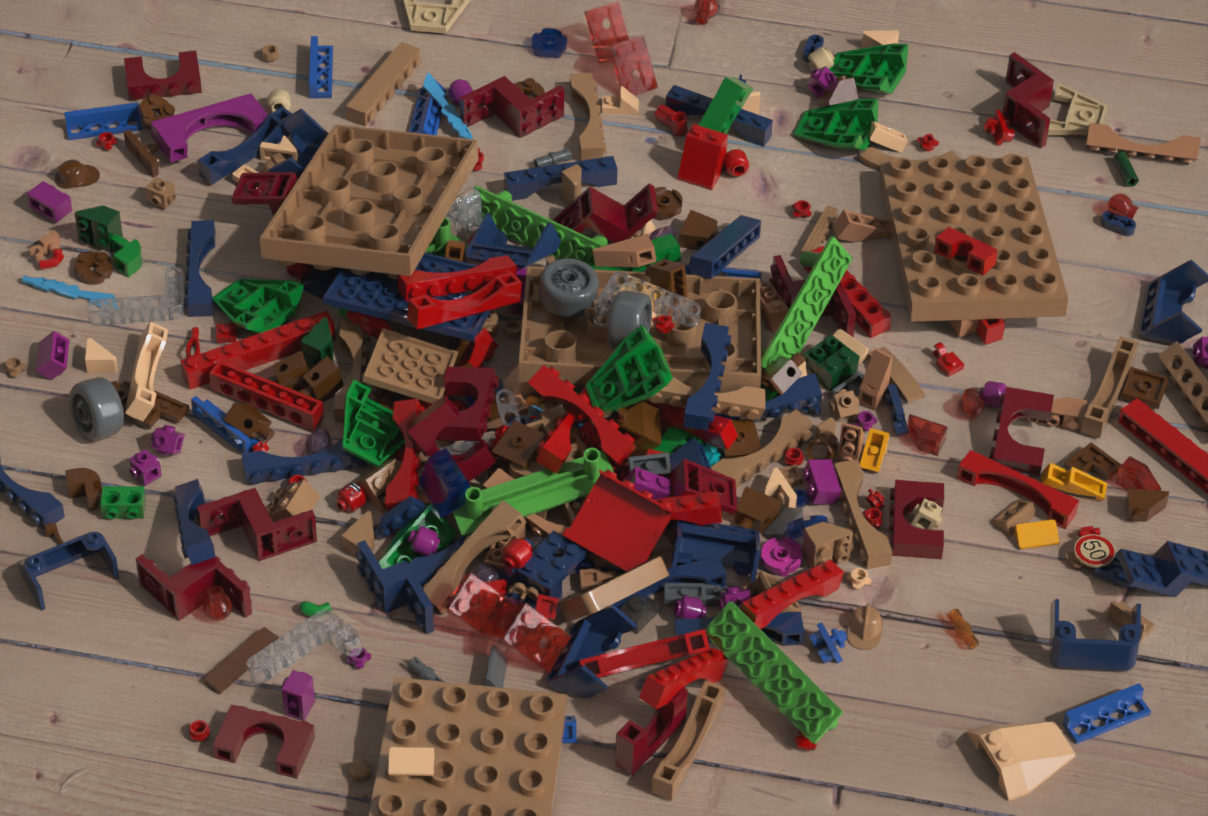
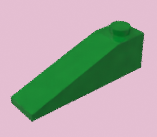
M425 504L426 508L402 526L378 560V563L382 569H385L403 561L409 564L416 557H424L410 549L411 542L408 541L411 531H416L419 526H424L437 532L440 542L436 552L444 549L458 532L431 504Z

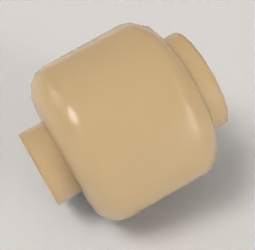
M819 47L808 56L810 61L808 66L812 71L824 66L830 69L834 65L833 60L835 58L827 47L825 49Z
M282 89L270 92L267 99V108L270 113H273L282 106L288 111L290 110L291 97L288 92Z

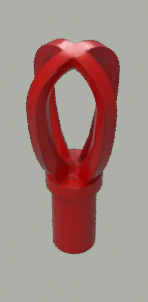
M193 327L191 330V337L185 348L186 358L200 354L199 328ZM196 345V351L191 355L192 346Z

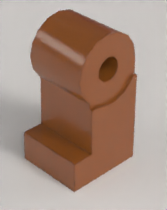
M448 241L445 258L463 262L466 242Z

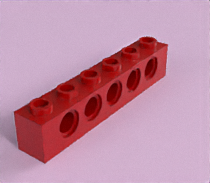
M821 246L810 252L821 253L824 249V246ZM803 266L808 273L811 272V267ZM846 270L841 283L856 312L855 322L870 338L890 330L891 314L889 311L885 310L879 304V301L868 292L866 287L862 286L856 280V277Z
M221 360L209 372L212 390L312 431L324 419L323 402Z

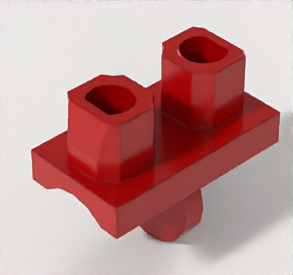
M996 109L994 117L992 119L988 118L983 124L984 131L993 135L996 145L1001 146L1003 141L1011 142L1015 136L1014 130L1008 129L1010 125L1009 117L1003 116L1001 110Z

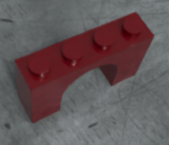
M197 51L178 52L180 63L178 72L171 77L163 79L153 78L145 73L142 56L124 58L129 101L145 99L151 94L159 97L202 93Z
M447 367L443 380L446 394L472 396L477 401L470 408L459 411V417L441 430L436 440L481 441L483 434L487 432V419L491 417V404L495 401V389L499 386V377L496 376L494 368Z
M1006 387L1005 394L1001 393L999 405L1003 406L1002 412L998 411L996 423H1000L999 429H995L993 435L996 447H991L989 459H993V461L1016 471L1040 475L1045 448L1023 445L1016 442L1010 436L1008 427L1016 419L1024 417L1050 421L1054 395Z
M444 395L407 423L406 434L413 443L415 441L418 443L419 449L425 457L429 456L433 460L432 464L439 472L455 474L469 483L497 462V457L493 455L492 448L484 439L465 453L459 455L446 454L437 447L435 440L439 432L459 417L458 409Z
M895 480L894 488H890V500H893V503H890L889 515L893 516V519L889 521V531H893V535H889L892 556L942 559L944 530L914 527L905 520L904 516L912 512L916 504L921 505L924 498L935 502L943 508L944 483Z
M682 688L667 705L655 709L654 715L645 729L629 720L616 733V766L633 776L686 721L688 689Z
M231 704L213 744L214 758L236 763L244 743L249 738L257 734H272L283 742L275 761L276 773L298 779L315 739L314 725L306 721H297L285 716H276L265 711H256L245 706Z

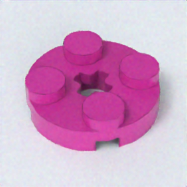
M783 537L782 540L772 538L765 542L762 547L761 564L767 570L781 577H786L789 573L796 571L802 563L801 547L790 538ZM777 554H779V555L785 554V557H784V558H780V557H778Z

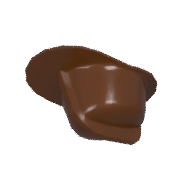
M73 159L67 160L58 167L59 171L55 176V182L61 188L88 186L99 180L100 172L94 166L84 165Z

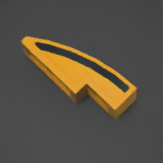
M1049 463L1042 471L1041 483L1072 497L1099 501L1105 499L1108 483L1074 467L1067 471Z

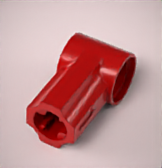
M663 104L657 107L654 117L669 126L674 135L683 136L687 133L686 113L681 111L675 112Z

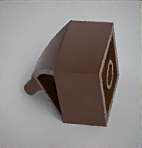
M643 401L628 410L625 408L619 409L617 416L613 418V421L620 426L617 430L622 434L627 432L635 440L633 444L636 446V449L628 457L641 456L647 453L648 449H654L661 445L659 409Z

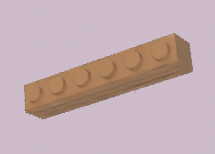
M828 205L825 207L801 249V254L804 251H812L822 246V243L826 240V235H829L830 228H833L832 225L839 216L837 208Z

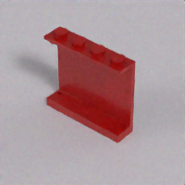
M608 469L605 472L599 470L600 475L572 525L569 529L566 528L563 536L627 572L648 560L674 511L670 509L672 505L661 499L660 502L652 499L654 495L643 489L639 492L634 489L635 484L624 479L621 482L616 479L617 474Z

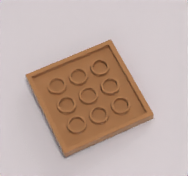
M383 328L362 382L434 404L443 397L445 392L443 380L447 367H454L458 351Z

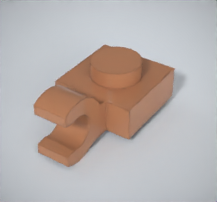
M53 230L40 238L39 244L29 249V255L33 256L35 254V260L39 261L44 256L50 255L53 249L61 248L59 234Z
M600 568L580 570L581 591L591 590L615 578L616 572L608 571L601 573Z

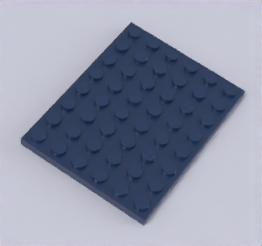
M424 253L415 270L449 273L477 267V265ZM342 268L323 296V304L413 326L407 319L409 301L406 302L400 294L398 279L388 277L387 273L370 272L357 275L352 273L350 269ZM478 290L436 296L432 298L439 300L460 299ZM491 310L422 329L461 338L465 341H474Z

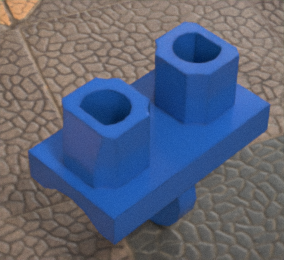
M822 622L817 624L819 630L809 637L815 648L825 643L827 644L826 647L817 651L823 663L833 659L836 660L837 664L843 661L836 646L840 648L845 647L844 642L847 640L846 632L842 630L837 631L834 628L831 630L832 635L830 636Z

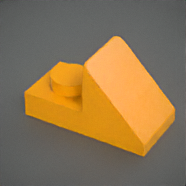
M872 428L869 429L860 462L861 468L880 472L884 454L886 455L890 433Z

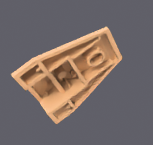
M1055 721L986 725L967 733L976 750L985 749L1000 774L998 785L1008 801L1027 795L1075 757L1073 749Z

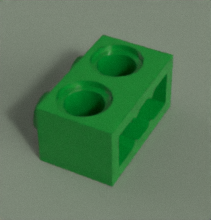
M103 486L101 497L103 519H144L146 504L144 486Z

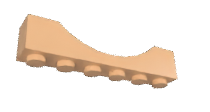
M151 321L139 339L125 414L140 421H144L154 407L156 393L153 390L154 375L168 333V329Z

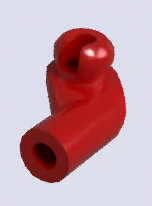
M53 249V256L50 259L39 260L40 270L57 267L64 259L62 249Z

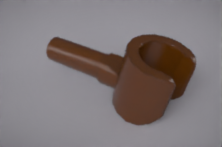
M56 523L45 524L46 535H54L58 544L64 543L58 533Z

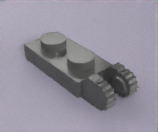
M665 583L663 586L664 605H674L676 600H679L682 596L700 598L703 605L707 604L710 607L719 606L718 600L721 598L719 595L722 592V587L719 585H706V583Z

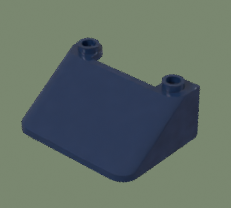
M485 214L465 254L469 260L486 262L489 258L508 255L517 267L524 268L555 253L561 240L553 224L548 222L534 248L508 245L506 234L503 231H498L490 214Z

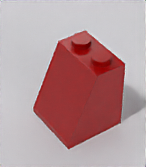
M693 124L686 135L677 180L712 190L725 169L724 160L727 154L728 134Z

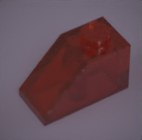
M910 414L907 425L908 431L918 450L938 456L946 440L948 427Z
M1129 456L1119 467L1116 479L1117 485L1126 490L1161 491L1157 480L1144 463Z

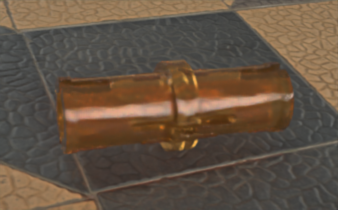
M959 609L951 610L947 617L954 625L955 633L962 638L968 650L974 649L979 645V641L973 634L970 623L965 621Z

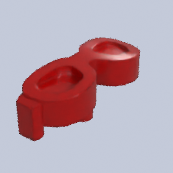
M478 148V161L473 171L483 168L484 154L480 151V148Z
M502 425L497 428L495 432L496 439L491 444L492 450L509 426Z

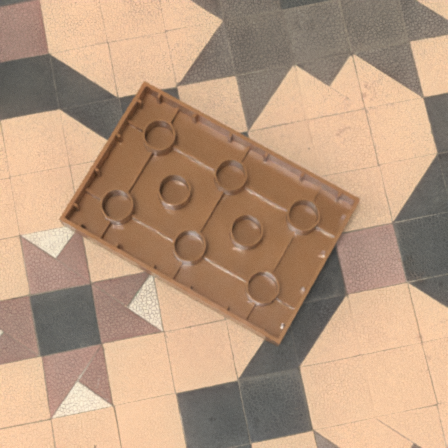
M335 124L259 238L261 258L276 260L279 265L283 266L305 263L313 264V267L318 270H328L333 267L346 268L357 275L379 272L387 273L388 277L392 279H398V275L411 276L478 161L477 140Z
M1008 154L1003 158H985L980 155H971L966 159H947L946 157L935 156L929 160L917 161L899 157L892 161L880 163L879 182L911 322L1066 316L1068 295L1028 157H1022L1018 154ZM949 226L998 249L996 265L982 276L967 269L968 257L959 255L948 260L935 254V238Z
M527 266L518 382H528L545 365L548 368L551 366L560 373L558 377L563 382L567 379L575 388H584L615 350L610 347L607 338L610 309L603 308L601 311L596 312L594 317L582 315L574 318H565L552 314L544 308L538 294L540 276L545 267ZM594 270L599 279L598 295H604L615 290L653 292L650 277L646 276L645 272ZM686 274L687 298L672 305L656 294V311L654 312L656 317L662 315L671 316L675 327L668 333H660L655 329V324L654 329H650L649 334L662 349L673 377L697 390L703 387L709 377L710 368L705 356L701 352V340L705 323L728 326V335H732L730 347L725 349L728 350L727 362L722 363V365H725L724 376L719 377V380H722L720 393L735 391L744 386L760 388V278L715 276L712 279Z
M394 677L369 816H552L567 716L568 694ZM389 748H434V776L389 775Z

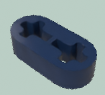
M816 34L809 36L803 49L802 58L805 62H810L808 56L811 52H814L819 47H823L824 39L822 36Z
M1105 211L1102 214L1101 225L1106 229L1123 236H1132L1134 234L1136 222L1133 219L1114 211Z

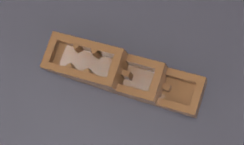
M885 347L879 348V350L893 356L889 385H896L899 397L907 403L924 398L925 393L906 367ZM873 351L868 352L869 361L872 357Z

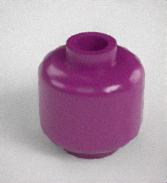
M458 79L450 84L448 94L456 106H460V97L474 90L468 81Z
M988 381L984 387L980 388L979 397L987 407L1002 408L1003 406L999 405L1001 393L1005 394L1007 386L1002 382Z
M419 526L416 531H411L408 541L411 542L410 549L423 556H429L431 553L434 554L436 552L440 539L437 532L424 526Z
M682 596L679 600H676L673 614L677 620L683 618H703L706 615V607L703 606L700 598Z

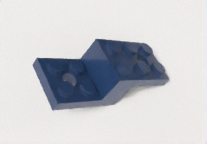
M553 530L532 552V558L522 569H516V583H522L526 588L534 587L539 594L560 600L562 598V581L587 556V549ZM556 553H560L563 556L556 558L553 555ZM508 593L491 611V618L525 637L539 622V617L534 616L536 601L527 595L522 601L520 600L522 594ZM524 609L525 612L517 613L515 612V610Z
M365 540L358 542L356 558L359 565H357V571L360 577L365 578L366 587L369 592H373L377 606H381L384 612L388 613L407 605L409 612L414 613L418 627H422L426 634L434 632L433 605L408 563L403 561L382 569Z
M1167 541L1153 556L1122 548L1116 553L1129 586L1177 597L1191 582L1208 586V551Z

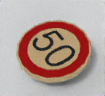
M1095 534L1085 535L1075 543V556L1086 566L1094 568L1105 567L1111 564L1115 558L1116 550L1114 545L1103 536Z

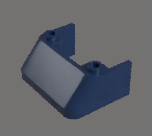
M303 109L294 112L279 122L292 134L291 143L299 153L298 162L290 157L270 168L268 172H295L298 180L329 134Z
M1189 260L1151 281L1146 288L1138 333L1145 339L1170 344L1176 341L1182 344L1201 333L1203 329L1182 311V307L1184 304L1194 300L1196 288L1208 282V274L1193 260Z
M677 520L672 552V568L676 569L677 564L691 563L693 559L701 560L705 557L717 555L722 564L733 566L739 575L748 576L750 574L751 582H755L761 552L759 532L749 528L719 523L699 525L693 522Z
M90 532L29 556L20 562V574L41 610L45 609L42 588L36 577L98 551L115 580L119 579L116 556L101 533Z
M1055 599L1052 602L1050 609L1049 658L1054 667L1127 672L1135 666L1141 637L1140 603H1137L1131 609V624L1124 625L1120 629L1118 641L1077 639L1075 626L1069 621H1059V599Z
M614 604L578 620L570 629L546 678V683L553 689L584 699L591 698L595 694L606 690L608 686L584 665L579 667L578 660L616 649L621 643L622 634L636 629L637 625Z

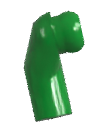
M303 601L299 605L301 613L313 619L332 612L328 602L318 606L309 601Z

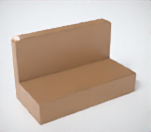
M578 164L562 171L561 198L567 205L571 204L581 195L582 168Z
M1113 601L1110 603L1107 618L1122 628L1124 625L1131 624L1132 608L1122 601L1120 603ZM1142 615L1140 641L1153 631L1155 624Z

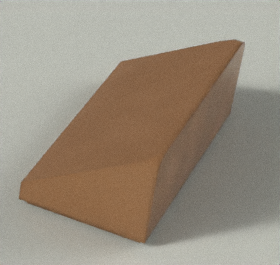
M1017 499L992 520V524L1007 535L1012 536L1017 524L1028 523L1037 515L1033 502Z

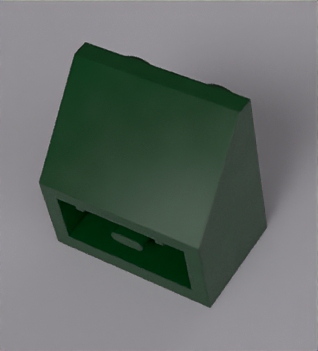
M102 205L79 210L74 213L78 241L111 253L113 251L111 237L117 234L123 238L120 211Z
M325 317L319 323H316L309 334L305 335L301 340L302 354L308 370L312 369L327 356L334 363L332 336L328 319Z
M832 334L804 353V358L811 372L815 373L818 382L829 391L858 372L860 356Z

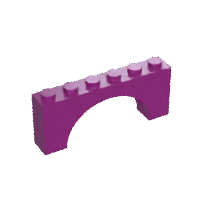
M252 93L153 121L151 122V137L169 162L172 163L187 158V140L194 133L214 126H231L253 135L264 123L268 114Z

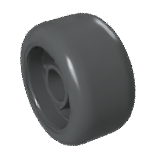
M559 259L548 264L542 271L538 290L539 299L544 308L554 315L565 318L579 317L584 315L585 309L592 308L593 301L597 300L599 279L594 269L588 264L576 259Z
M627 290L616 294L610 309L607 327V338L611 348L616 349L627 335L641 325L650 332L652 301L647 294Z
M95 377L79 382L72 387L69 394L71 415L77 429L85 438L93 441L115 435L121 430L124 422L123 407L120 397L110 381L103 377Z

